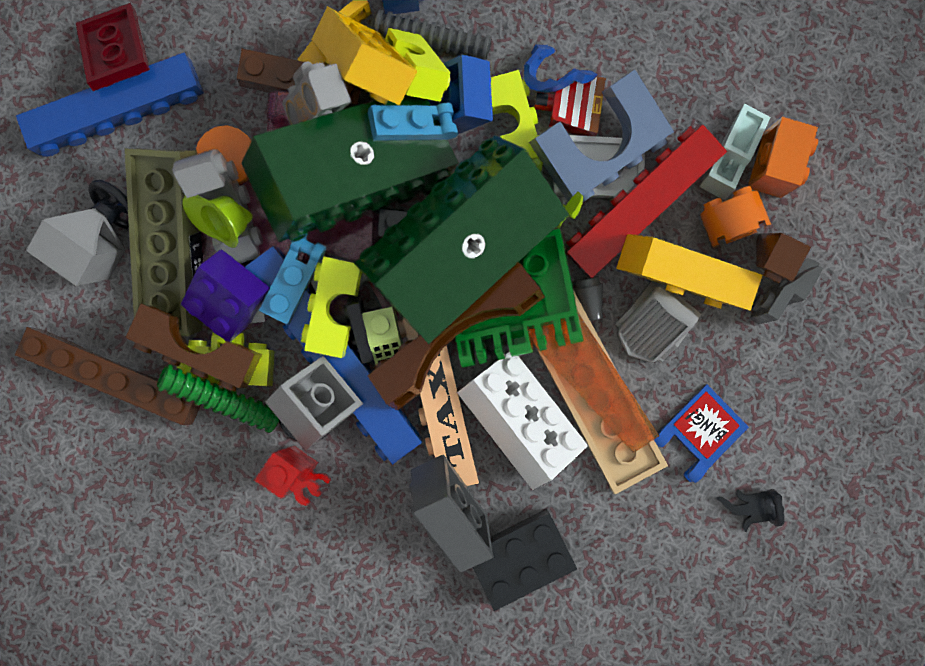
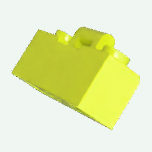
M212 332L211 347H207V341L189 340L188 347L200 354H206L215 351L220 347V344H224L226 341ZM240 333L231 342L244 346V333ZM248 343L249 349L262 354L249 385L273 386L275 351L266 349L267 344ZM183 363L177 366V368L182 369L183 374L186 372L191 373L190 366ZM208 376L207 380L210 383H219V379Z

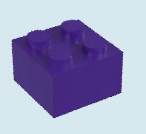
M220 249L198 266L181 306L208 326L216 335L225 341L231 342L251 324L270 287L224 250Z

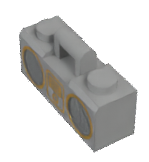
M306 61L294 73L293 79L296 85L288 88L289 94L284 98L282 105L290 125L341 111L351 100L337 64L325 67L324 63L313 65L311 62Z

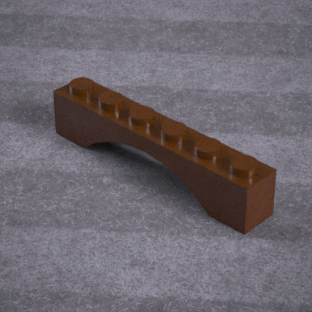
M518 262L430 344L420 335L414 340L406 341L398 348V352L395 355L377 363L373 369L374 371L367 376L385 403L391 408L399 410L422 392L425 378L433 361L455 336L469 327L488 319L504 316H521L542 300L544 295Z
M27 327L15 352V356L183 426L194 423L201 406L195 405L193 400L190 403L185 401V397L181 399L176 398L175 393L168 395L166 393L167 390L158 391V378L111 361L70 340L43 329Z

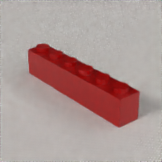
M703 124L694 129L692 126L685 129L677 137L679 143L672 150L669 147L664 149L654 159L657 164L650 171L645 168L632 180L635 185L627 193L622 189L610 200L613 205L605 213L602 210L596 213L588 221L590 227L583 234L578 231L566 242L569 246L565 250L566 254L589 278H593L622 251L627 234L639 235L727 152Z

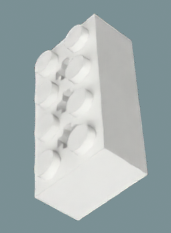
M510 352L505 355L506 359L495 362L457 393L526 483L534 490L554 479L588 445L520 357H511Z

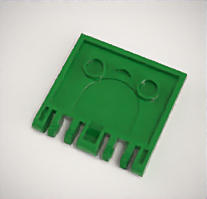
M560 228L552 230L519 261L538 285L544 298L521 316H504L488 319L469 327L455 336L462 368L475 365L474 350L471 342L475 344L479 364L487 363L484 339L493 338L494 352L497 359H506L502 335L507 336L511 357L533 353V344L529 329L533 328L535 329L539 350H547L548 343L543 326L554 324L556 343H558L559 347L565 346L566 340L562 322L565 321L571 344L584 342Z

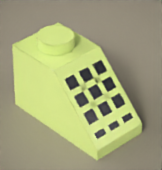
M387 307L362 313L368 343L376 365L380 361L395 355L398 352V348L403 344L396 311L393 307Z

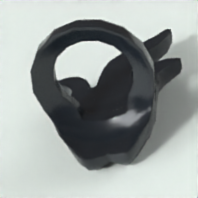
M737 489L736 496L742 501H747V503L742 505H733L727 499L720 496L717 497V500L737 516L750 515L742 523V528L745 532H747L752 523L769 521L776 527L783 526L785 509L781 502L782 496L775 489L745 495Z

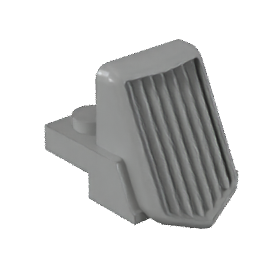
M650 281L615 325L619 328L618 336L628 356L647 362L659 361L662 363L679 346L702 314L678 294L666 291V285Z

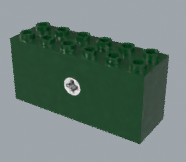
M406 94L400 103L403 106H431L428 99ZM375 100L255 135L241 164L278 242L280 243L290 239V242H297L307 237L308 232L318 229L319 232H325L336 226V222L346 220L347 223L353 222L361 218L364 212L372 210L373 213H376L378 208H388L390 203L398 201L399 204L406 203L412 200L415 194L421 192L424 195L430 194L432 188L437 183L446 180L451 175L450 172L459 164L448 140L373 141L368 116L369 108L371 105H397L389 100L387 104ZM433 120L434 126H441L438 120Z
M494 135L483 141L479 146V150L469 159L460 162L456 166L455 172L446 180L437 183L422 202L414 204L399 223L387 228L383 237L378 242L364 249L354 264L401 317L430 344L569 216V213L525 148Z

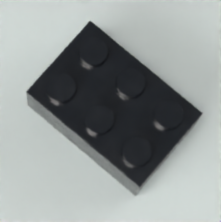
M547 509L491 536L494 558L473 567L494 611L577 570Z

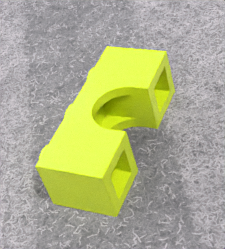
M388 28L385 39L417 70L406 95L440 102L444 91L448 89L450 84V71L421 35Z
M519 70L491 77L493 115L508 113L514 116L518 123L515 131L502 135L500 138L525 148L532 160L535 158L539 159L529 144L531 140L539 136L535 125L538 124L536 110L534 106L529 107L527 97L530 96L529 87L524 79H521Z
M323 257L322 263H317L314 272V281H318L316 294L311 293L307 308L308 312H312L310 324L304 325L301 342L305 343L304 351L338 358L345 357L351 326L337 323L330 314V305L333 299L341 294L358 296L362 272L354 263Z

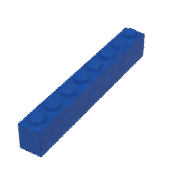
M272 246L245 266V268L267 286L271 287L286 256L279 247ZM308 287L290 324H284L282 327L292 340L297 338L303 346L301 353L310 364L324 356L363 403L353 412L359 420L356 422L357 427L364 436L370 435L377 444L374 448L378 455L384 461L388 459L393 465L420 445L423 438L401 408L395 410L385 403L367 376L373 371L367 363L362 364L359 353L355 351L349 340L346 354L343 358L304 351L305 343L301 342L302 331L305 324H310L312 312L307 311L311 293H313Z

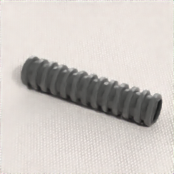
M379 9L376 13L373 30L379 32L384 38H386L388 28L421 35L431 48L436 47L437 51L444 49L448 54L450 51H453L454 55L457 56L461 53L483 60L488 58L492 41L490 35H486V37H482L481 33L473 35V31L469 30L468 33H465L464 29L460 28L457 31L453 26L448 29L445 24H442L441 27L437 26L436 22H433L431 25L428 24V20L420 22L419 18L411 20L410 16L402 18L401 14L394 16L390 11L385 14L382 9Z

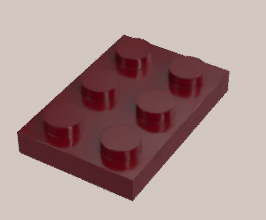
M131 3L76 23L86 81L92 91L111 86L114 83L150 70L137 14Z

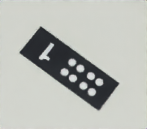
M201 231L189 236L192 277H194L198 266L203 263Z

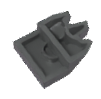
M809 258L805 259L793 282L782 280L780 284L777 283L764 295L759 294L754 299L751 308L753 312L749 318L758 324L779 320L787 305L806 300L823 270L822 267H819L820 263Z

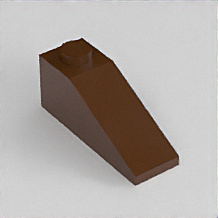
M784 233L759 234L756 240V267L764 270L762 276L778 284L782 280L793 282L811 246Z

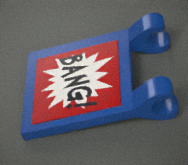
M706 384L652 437L658 447H664L674 435L692 453L697 461L683 475L689 482L696 483L749 427Z

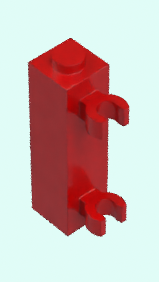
M291 446L273 452L254 481L280 499L294 493L296 501L303 506H307L311 501L304 497L303 489L307 487L313 496L319 497L322 492L319 490L320 485L316 480L321 479L328 484L331 478L325 473H315L313 470L319 462L296 446Z

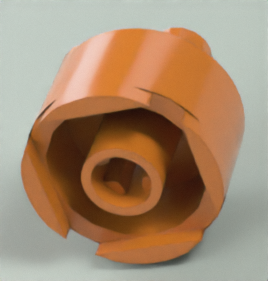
M751 186L733 192L734 196L722 202L721 198H717L703 205L704 211L700 213V217L713 248L718 247V241L725 239L726 244L757 233L756 229L760 228V224H763L764 229L772 225L759 192L752 191Z

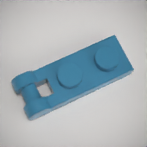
M442 103L437 106L371 105L368 110L373 141L448 140L458 136L457 126L452 122L454 111L450 103ZM433 120H440L441 126H434Z
M307 237L297 242H292L259 311L289 325L314 276L316 265L318 262H321L327 247L320 243L315 245L307 241ZM301 252L310 256L307 264L297 260Z

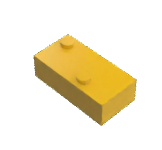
M327 6L311 39L326 57L325 62L329 65L337 64L341 77L344 80L371 92L370 96L383 104H387L389 100L400 105L417 70L379 32Z
M627 234L616 267L618 270L666 285V291L682 296L684 292L703 297L705 298L703 304L721 309L722 304L751 311L762 279V274L654 237Z

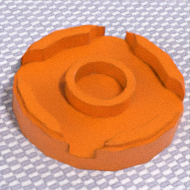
M228 125L214 127L205 132L197 143V154L217 149L227 162H234L239 176L237 179L239 185L248 180L241 163L251 143V138L240 129Z

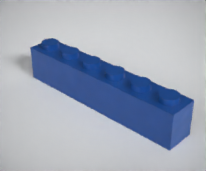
M184 52L149 65V71L119 81L111 86L95 91L88 88L16 115L27 149L44 157L53 156L59 152V148L64 146L82 145L87 142L88 137L93 135H108L115 131L114 128L123 124L135 125L140 123L142 117L152 113L154 115H161L168 112L170 106L178 103L186 105L195 102L198 99L197 96L204 94L192 61Z

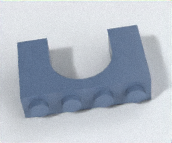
M636 70L628 73L602 91L622 127L620 148L608 161H596L586 157L577 148L561 122L556 123L529 142L567 202L570 201L577 191L583 195V202L595 194L593 188L601 183L606 186L619 177L617 173L625 166L631 169L644 160L641 156L649 149L653 153L668 143L666 137L674 132Z

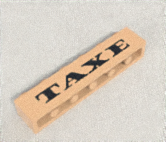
M404 319L397 321L401 338L407 337L409 341L419 336ZM446 345L433 361L425 378L422 392L417 395L421 396L423 408H419L418 412L421 425H428L430 437L425 438L429 456L435 455L436 458L444 454L466 486L478 484L479 481Z

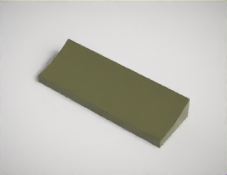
M124 148L134 317L140 304L154 306L179 317L180 335L190 336L202 330L203 322L191 315L181 306V303L193 279L189 236L200 232V230L192 224L183 209L182 200L185 194L172 171L175 161L196 155L197 150Z

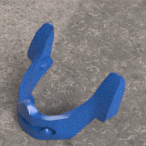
M535 44L531 52L532 56L524 64V81L530 89L542 93L556 92L574 82L588 83L593 81L598 75L593 71L574 68L557 81L551 78L545 82L538 81L536 79L538 67L544 58L555 52V49L548 45Z

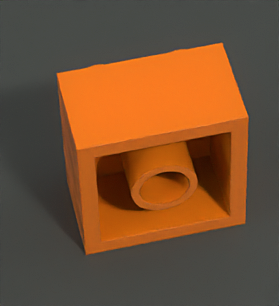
M781 117L762 135L748 186H751L752 190L782 198L801 185H804L810 172V168L807 167L809 157L814 154L818 145V139L815 138L818 127L786 117Z

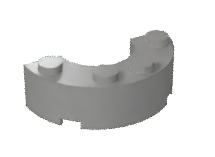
M212 149L175 161L172 172L186 198L198 195L210 200L220 196H229L249 211L247 203H250V197L245 185L239 186L236 166L233 161L227 162L220 151ZM251 220L247 224L245 231L238 237L236 248H231L215 238H212V242L216 252L222 249L241 264L260 256L258 245L263 244V239L257 226L254 227Z

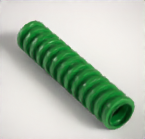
M169 364L164 367L157 381L158 391L167 390L166 393L168 395L175 393L176 398L181 399L185 397V401L189 403L193 400L197 406L203 404V408L207 410L211 407L215 413L221 411L223 416L229 414L231 419L239 418L241 423L247 421L249 426L256 425V428L259 430L265 428L267 433H271L280 420L267 404L263 405L262 401L254 402L252 397L246 399L245 394L240 393L237 395V391L232 390L229 392L224 387L219 388L217 383L211 385L209 380L201 381V377L197 375L193 378L191 373L186 372L183 374L182 369L179 368L173 370V366Z

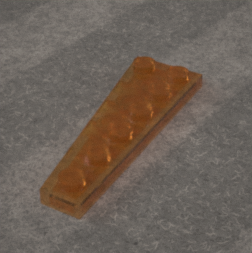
M580 315L579 320L584 342L571 344L565 321L562 322L566 345L559 347L555 339L554 324L543 326L548 345L547 350L540 352L632 452H636L659 437V434ZM529 329L532 344L539 350L535 329Z

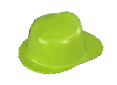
M195 195L189 198L185 196L182 200L183 209L192 224L206 235L223 242L231 248L237 247L238 237L245 231L247 224L252 220V214L229 196H220L207 200Z

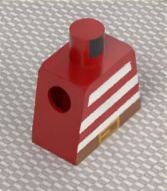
M596 77L593 81L584 84L574 82L566 88L554 92V94L537 92L534 108L535 110L551 112L549 127L561 122L570 134L597 136L603 101L602 91H604L606 78Z

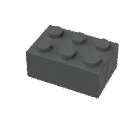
M445 455L438 456L411 469V484H409L413 505L410 506L411 514L418 524L422 523L426 528L431 542L437 543L440 546L448 563L452 562L461 573L494 558L487 514Z

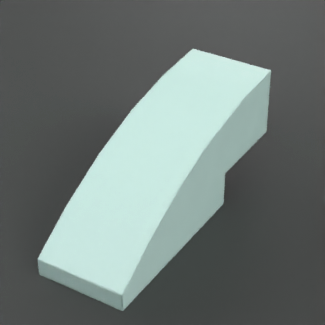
M744 104L721 144L727 152L707 170L699 187L726 200L736 189L742 173L751 161L771 117Z

